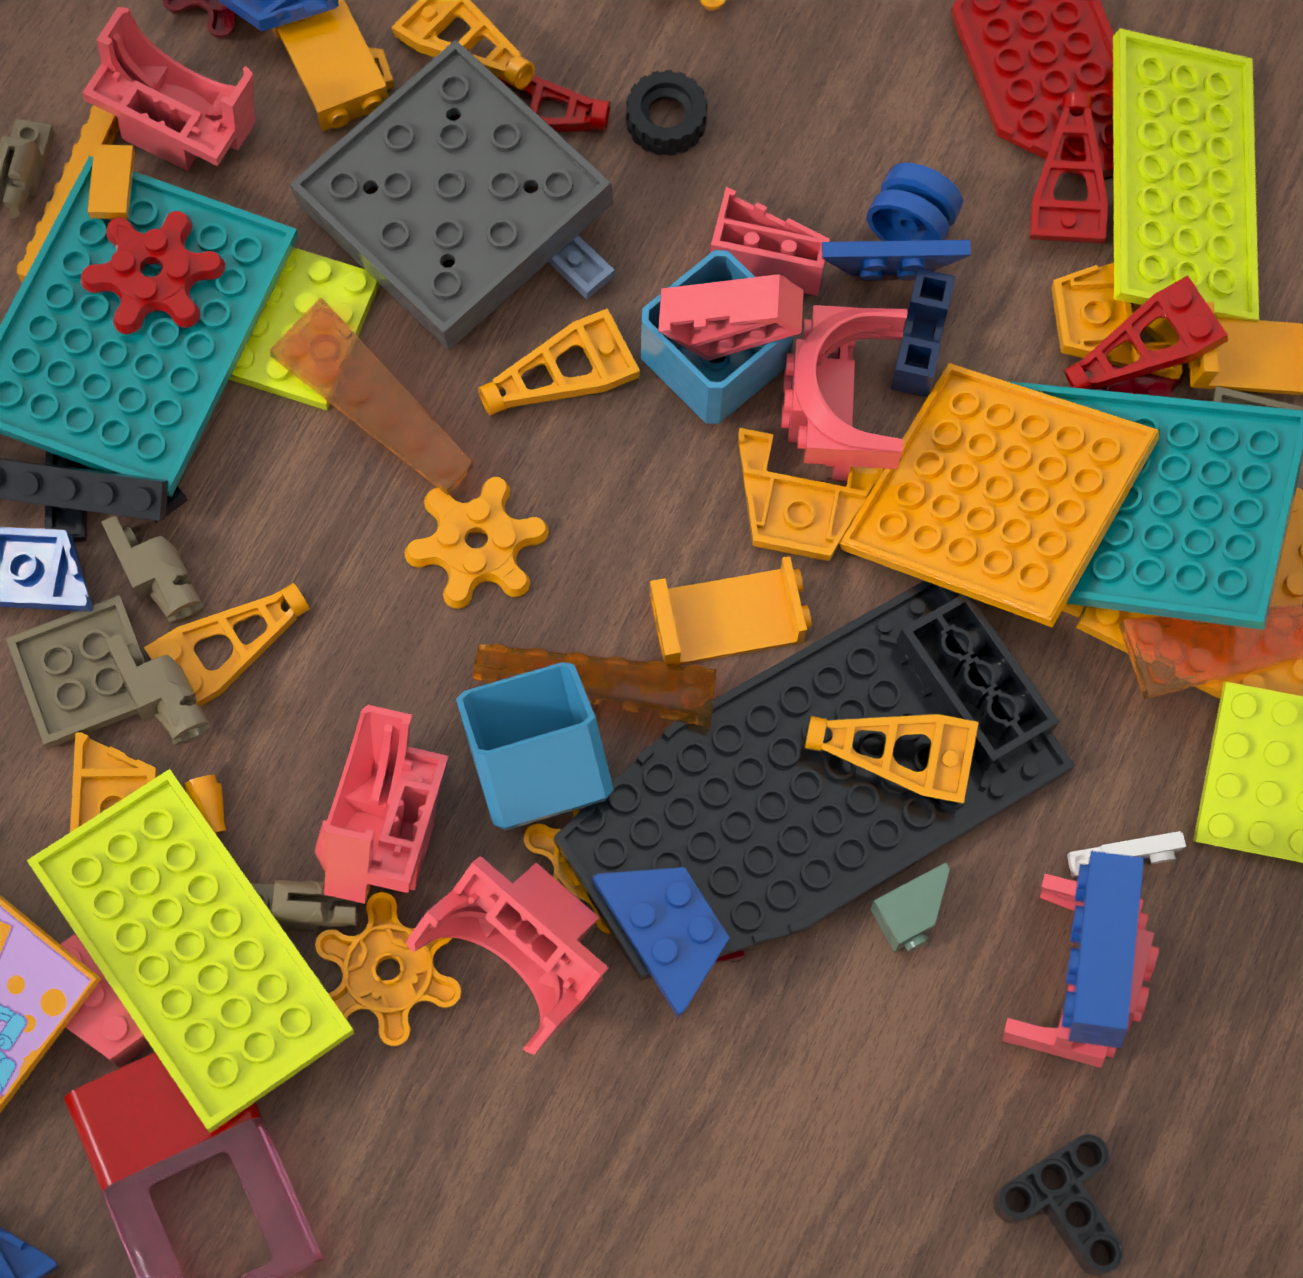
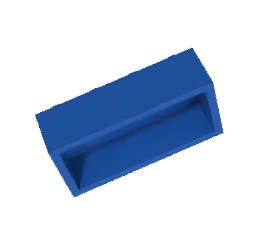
M1091 851L1088 864H1080L1075 901L1083 902L1082 906L1075 905L1070 943H1078V949L1071 948L1066 975V985H1073L1074 990L1073 992L1066 991L1061 1027L1069 1028L1068 1041L1114 1048L1122 1047L1128 1029L1144 857Z

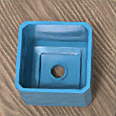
M714 250L668 288L753 278L755 276L728 250ZM661 294L642 308L641 359L705 423L720 424L785 369L786 355L791 353L794 336L727 355L721 363H710L658 331Z
M557 663L465 690L456 698L474 765L494 826L503 830L516 828L606 801L613 791L596 717L574 664Z

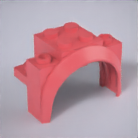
M117 7L96 39L101 65L82 92L84 101L117 116L123 140L186 171L189 170L197 156L218 166L229 147L236 151L240 149L256 123L253 99V73L248 67L244 66V75L237 86L219 83L188 69L161 51L139 29L130 9Z
M813 305L811 319H804L802 339H796L794 353H787L781 428H788L787 442L797 443V449H805L804 463L824 464L832 467V481L847 482L851 466L898 469L903 451V439L867 433L852 427L855 372L853 349L855 348V341L861 339L902 340L903 329L907 319V309Z
M367 705L361 710L341 780L327 821L323 820L315 848V855L325 871L324 895L365 904L371 885L409 893V890L415 891L433 833L438 795L447 769L449 756L409 747L412 723L411 714Z
M479 856L471 863L454 889L426 912L406 941L410 950L415 952L436 939H463L488 949L508 963L526 982L538 1004L540 1012L539 1028L523 1048L525 1052L533 1055L584 1005L602 982V976L608 970V967L581 944V941L599 917L537 863L515 882L511 883L483 857Z
M1049 874L1044 875L1040 899L1075 911V905L1082 906L1083 902L1075 901L1076 881ZM1141 898L1127 1032H1129L1132 1021L1139 1023L1141 1021L1150 989L1143 987L1142 982L1150 983L1159 952L1158 947L1151 946L1154 932L1145 930L1149 914L1141 912L1144 900ZM1069 985L1068 991L1073 992L1074 986ZM1062 1015L1058 1028H1045L1007 1018L1002 1042L1027 1047L1102 1068L1105 1056L1114 1058L1116 1051L1114 1047L1068 1041L1069 1028L1061 1027Z

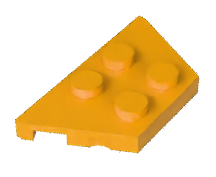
M75 733L70 832L158 777L157 769L139 759L134 760L126 756L124 752L111 746L102 745L90 739L84 733Z

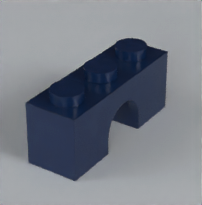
M918 268L891 390L928 397L935 374L941 337L956 276Z

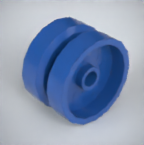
M910 162L899 163L889 169L882 182L880 193L875 196L868 209L866 219L870 229L882 241L946 240L950 226L955 223L964 200L960 190L940 172L920 164Z

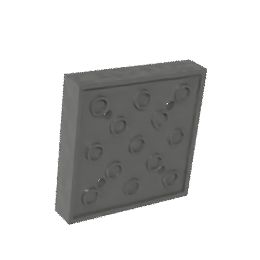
M454 40L289 184L297 205L363 269L372 275L448 351L614 203L611 182L457 40ZM453 115L460 116L457 121L448 120ZM529 187L538 188L534 193L526 192V189ZM369 188H377V191L373 194L366 193ZM448 260H452L455 262L454 265L449 268H445L442 266L443 263Z

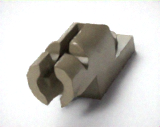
M15 119L11 136H2L0 141V214L3 205L10 208V219H15L19 217L20 211L24 209L28 195L37 196L55 133L52 124Z
M116 515L101 521L139 601L151 597L165 614L169 623L186 621L203 611L204 606L194 586L190 584V576L178 551L169 541L162 536H158L139 544L130 525L122 528Z
M120 633L105 639L111 658L143 722L156 717L175 745L192 742L209 732V722L202 708L195 704L196 695L182 667L168 655H164L143 664L134 643L126 646Z
M275 880V885L250 883L282 929L319 931V926L345 927L348 925H358L360 915L357 913L356 907L336 906V904L359 902L324 895L325 881Z

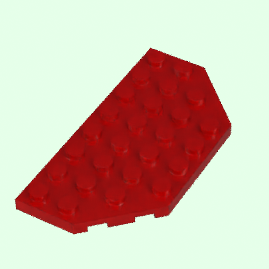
M956 0L952 7L951 16L996 136L1046 160L1062 114L1063 95L1070 92L1087 93L1092 96L1091 114L1103 177L1113 176L1114 33L1101 1ZM1067 137L1064 140L1061 152L1062 161L1084 162L1086 160L1085 141L1083 138Z

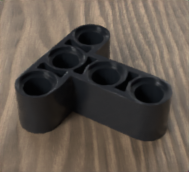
M1085 1134L1076 1138L1007 1182L996 1192L993 1199L994 1210L999 1218L1007 1223L1021 1222L1043 1209L1079 1266L1086 1273L1101 1276L1115 1270L1121 1264L1123 1259L1122 1245L1082 1184L1101 1171L1109 1160L1108 1147L1100 1137ZM1079 1146H1086L1094 1152L1096 1162L1093 1167H1086L1078 1161L1077 1149ZM1051 1168L1059 1174L1061 1179L1059 1189L1051 1190L1043 1184L1041 1180L1043 1169ZM1008 1191H1017L1024 1197L1025 1209L1023 1212L1017 1213L1007 1207L1005 1196ZM1075 1205L1083 1211L1085 1222L1081 1228L1074 1227L1067 1221V1206ZM1093 1243H1100L1107 1248L1109 1261L1105 1266L1096 1264L1092 1260L1090 1248Z

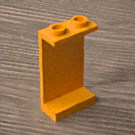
M338 0L339 6L336 9L272 28L277 39H282L316 110L319 127L322 132L331 128H341L349 121L369 115L388 98L387 85L345 0Z
M1206 302L1215 315L1214 302ZM1216 317L1227 333L1228 341L1189 362L1190 384L1192 388L1215 389L1216 386L1235 391L1303 395V324L1262 320L1256 322Z
M790 556L783 557L781 568L772 571L670 589L667 587L666 578L650 581L649 595L664 668L804 643L807 629L812 628L811 615L808 605L801 606L798 592H803L802 576L799 568L793 569Z

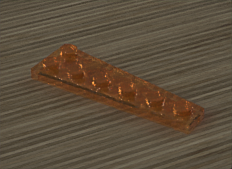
M319 298L270 349V355L273 359L448 495L473 468V461L322 298Z
M1303 604L1270 607L1265 630L1164 616L1126 619L1119 624L1144 699L1303 658Z
M479 644L473 667V679L493 683L565 662L575 665L589 702L598 705L600 700L606 699L621 702L622 710L637 713L640 706L660 710L661 718L711 727L716 669L705 668L700 665L681 666L665 664L661 661L626 660L618 656L608 658L587 656L580 652L559 653L545 651L541 648H512L502 644Z

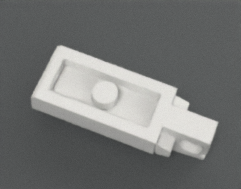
M1178 831L1073 851L1067 854L1071 876L1072 878H1077L1080 864H1088L1091 851L1150 858L1151 864H1158L1175 860V853L1184 849L1186 844L1183 833Z

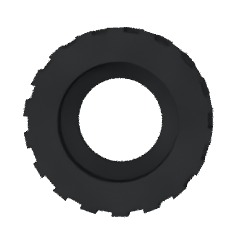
M665 70L664 72L655 71L651 72V75L641 77L640 81L632 86L631 93L627 97L626 122L628 132L632 134V140L636 144H640L643 150L654 152L655 155L660 156L661 154L674 156L676 153L688 151V148L691 146L694 147L698 143L699 138L703 137L707 122L708 103L707 98L704 97V90L697 85L696 80L692 77L690 79L682 72L676 73L672 72V70ZM659 99H674L683 106L685 116L680 124L675 127L664 128L655 125L651 121L648 114L649 108Z

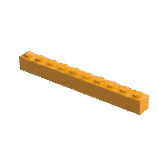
M95 105L91 107L87 124L82 126L81 137L72 148V156L69 162H66L60 182L55 184L54 195L45 206V214L36 225L33 240L27 244L26 255L17 266V274L22 283L88 157H93L94 146L112 145L120 128L117 116Z

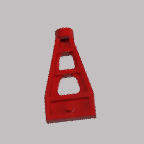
M535 75L525 88L519 89L531 95L532 103L530 108L556 132L591 131V129L606 131L611 108L610 101L590 99ZM498 78V79H499L502 83H504L508 88H509V87H514V86H512L511 84H509V83H507L506 81H504L503 79ZM544 98H551L565 102L568 105L566 116L562 118L540 116L542 100Z
M1070 92L1062 97V114L1033 196L1029 239L1105 244L1108 199L1091 114L1092 96L1083 92ZM1067 137L1083 138L1086 151V160L1084 162L1061 160L1063 142ZM1061 174H1081L1085 178L1088 197L1084 202L1056 200L1054 198L1053 191Z
M1187 275L1155 293L1087 356L1064 369L1063 372L1071 388L1096 390L1193 361L1226 343L1228 335ZM1165 318L1179 337L1178 342L1171 347L1157 351L1147 349L1140 339L1143 330L1154 320ZM1131 342L1140 358L1136 362L1122 368H1113L1107 360L1108 354L1122 343ZM1089 371L1093 377L1088 378L1085 372Z

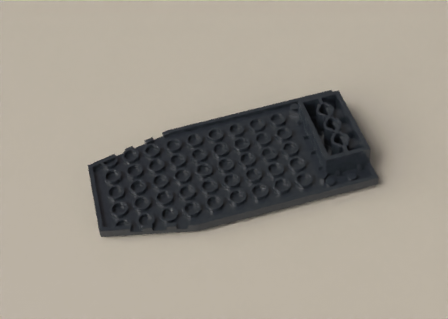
M922 581L673 722L662 733L660 738L638 755L636 760L621 775L619 774L612 780L613 791L606 801L584 807L554 836V843L641 981L652 976L593 884V876L601 873L685 867L730 937L719 956L721 957L806 931L1069 773L1075 767V764L1052 733L1059 723L1058 719L973 598L965 595L956 597L954 592L949 589ZM939 714L978 722L964 803L921 796L824 750L817 751L805 748L811 716L824 718L828 721ZM829 728L825 730L823 743H828L832 739V731ZM858 731L853 737L852 747L859 754L880 759L883 756L886 735L880 731ZM923 734L903 735L894 743L893 757L899 765L915 772H921L926 769L928 764L931 741Z

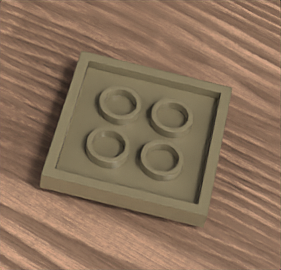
M120 595L93 605L92 612L76 611L5 638L46 749L75 739V733L88 734L139 714L111 658L105 639L120 633L126 646L134 643L143 664L146 663Z

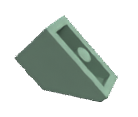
M946 863L874 900L870 911L894 953L904 947L908 952L914 951L930 940L927 935L931 933L935 926L950 871Z

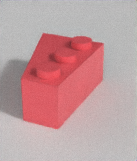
M726 187L711 242L710 253L714 250H728L755 277L780 274L804 290L805 294L818 296L826 263L822 259V242H830V239L790 218L783 221L768 213L766 206L758 202L754 206L736 197V191Z
M780 274L662 288L658 331L706 361H710L800 334L802 331L804 290Z
M75 933L60 945L98 975L101 980L65 1028L120 1068L151 1045Z

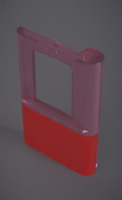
M155 1052L80 1086L64 1097L69 1114L137 1278H184L150 1196V1190L155 1184L221 1153H226L230 1156L272 1254L269 1263L239 1278H286L323 1260V1256L256 1102L209 1133Z

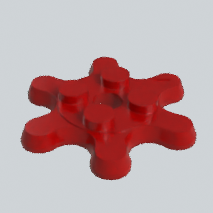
M173 211L169 213L161 228L149 230L147 233L136 231L133 224L125 218L118 217L109 222L106 236L115 246L117 252L113 254L111 260L107 263L87 266L81 274L80 281L82 287L90 293L110 291L119 296L121 304L113 318L114 327L118 332L127 335L137 332L141 328L144 318L154 311L168 313L174 323L183 328L194 326L199 321L201 311L198 305L190 298V290L198 281L214 280L222 276L226 265L224 259L215 252L194 253L187 250L185 241L191 233L193 225L190 217L183 212ZM146 263L163 266L162 271L157 276L147 277L142 274Z

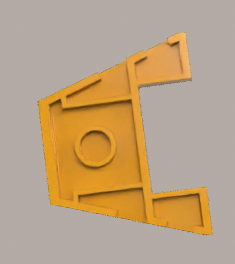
M1114 262L1102 267L1094 265L1053 280L1051 291L1060 350L1063 354L1084 358L1133 314L1131 303L1114 300ZM1128 341L1122 343L1107 356V360L1111 365L1120 367L1136 362L1140 358L1131 342ZM1177 341L1144 343V345L1149 350L1157 351L1171 347ZM1180 364L1150 374L1179 379L1183 370Z
M739 428L738 445L752 545L754 547L830 561L839 546L840 540L884 468L851 466L847 486L767 471L774 434Z

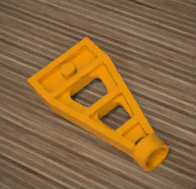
M418 0L391 27L394 37L422 54L436 57L451 44V42L441 40L437 36L456 17L462 18L471 27L458 41L464 48L470 51L483 37L497 46L486 58L472 54L496 77L503 79L517 89H523L534 76V64L521 56V53L471 0Z
M607 308L571 323L495 377L492 382L478 387V392L486 412L491 416L510 407L606 392L639 378L640 370ZM580 346L583 348L593 370L587 375L576 377L562 375L556 364L557 358L571 347ZM539 365H545L554 382L551 385L534 390L527 389L521 378L522 375ZM500 389H503L506 392L505 396L501 397V394L499 392Z
M292 583L273 595L178 626L145 646L144 649L151 660L164 655H168L182 667L196 695L195 704L202 707L220 696L297 620V617L310 610L297 586ZM285 602L290 608L287 612L281 609V605ZM255 615L263 617L267 623L266 631L250 644L245 645L241 643L234 632V626ZM215 635L226 636L233 644L231 657L217 670H207L195 653L196 644L200 640Z
M939 714L828 721L824 718L811 716L805 748L817 751L824 750L921 796L964 803L978 722ZM829 728L832 731V739L828 743H823L825 730ZM861 730L883 732L886 735L883 756L880 759H874L855 752L852 743L856 732ZM923 734L930 739L931 747L925 770L915 772L899 765L895 761L893 749L894 743L899 737Z

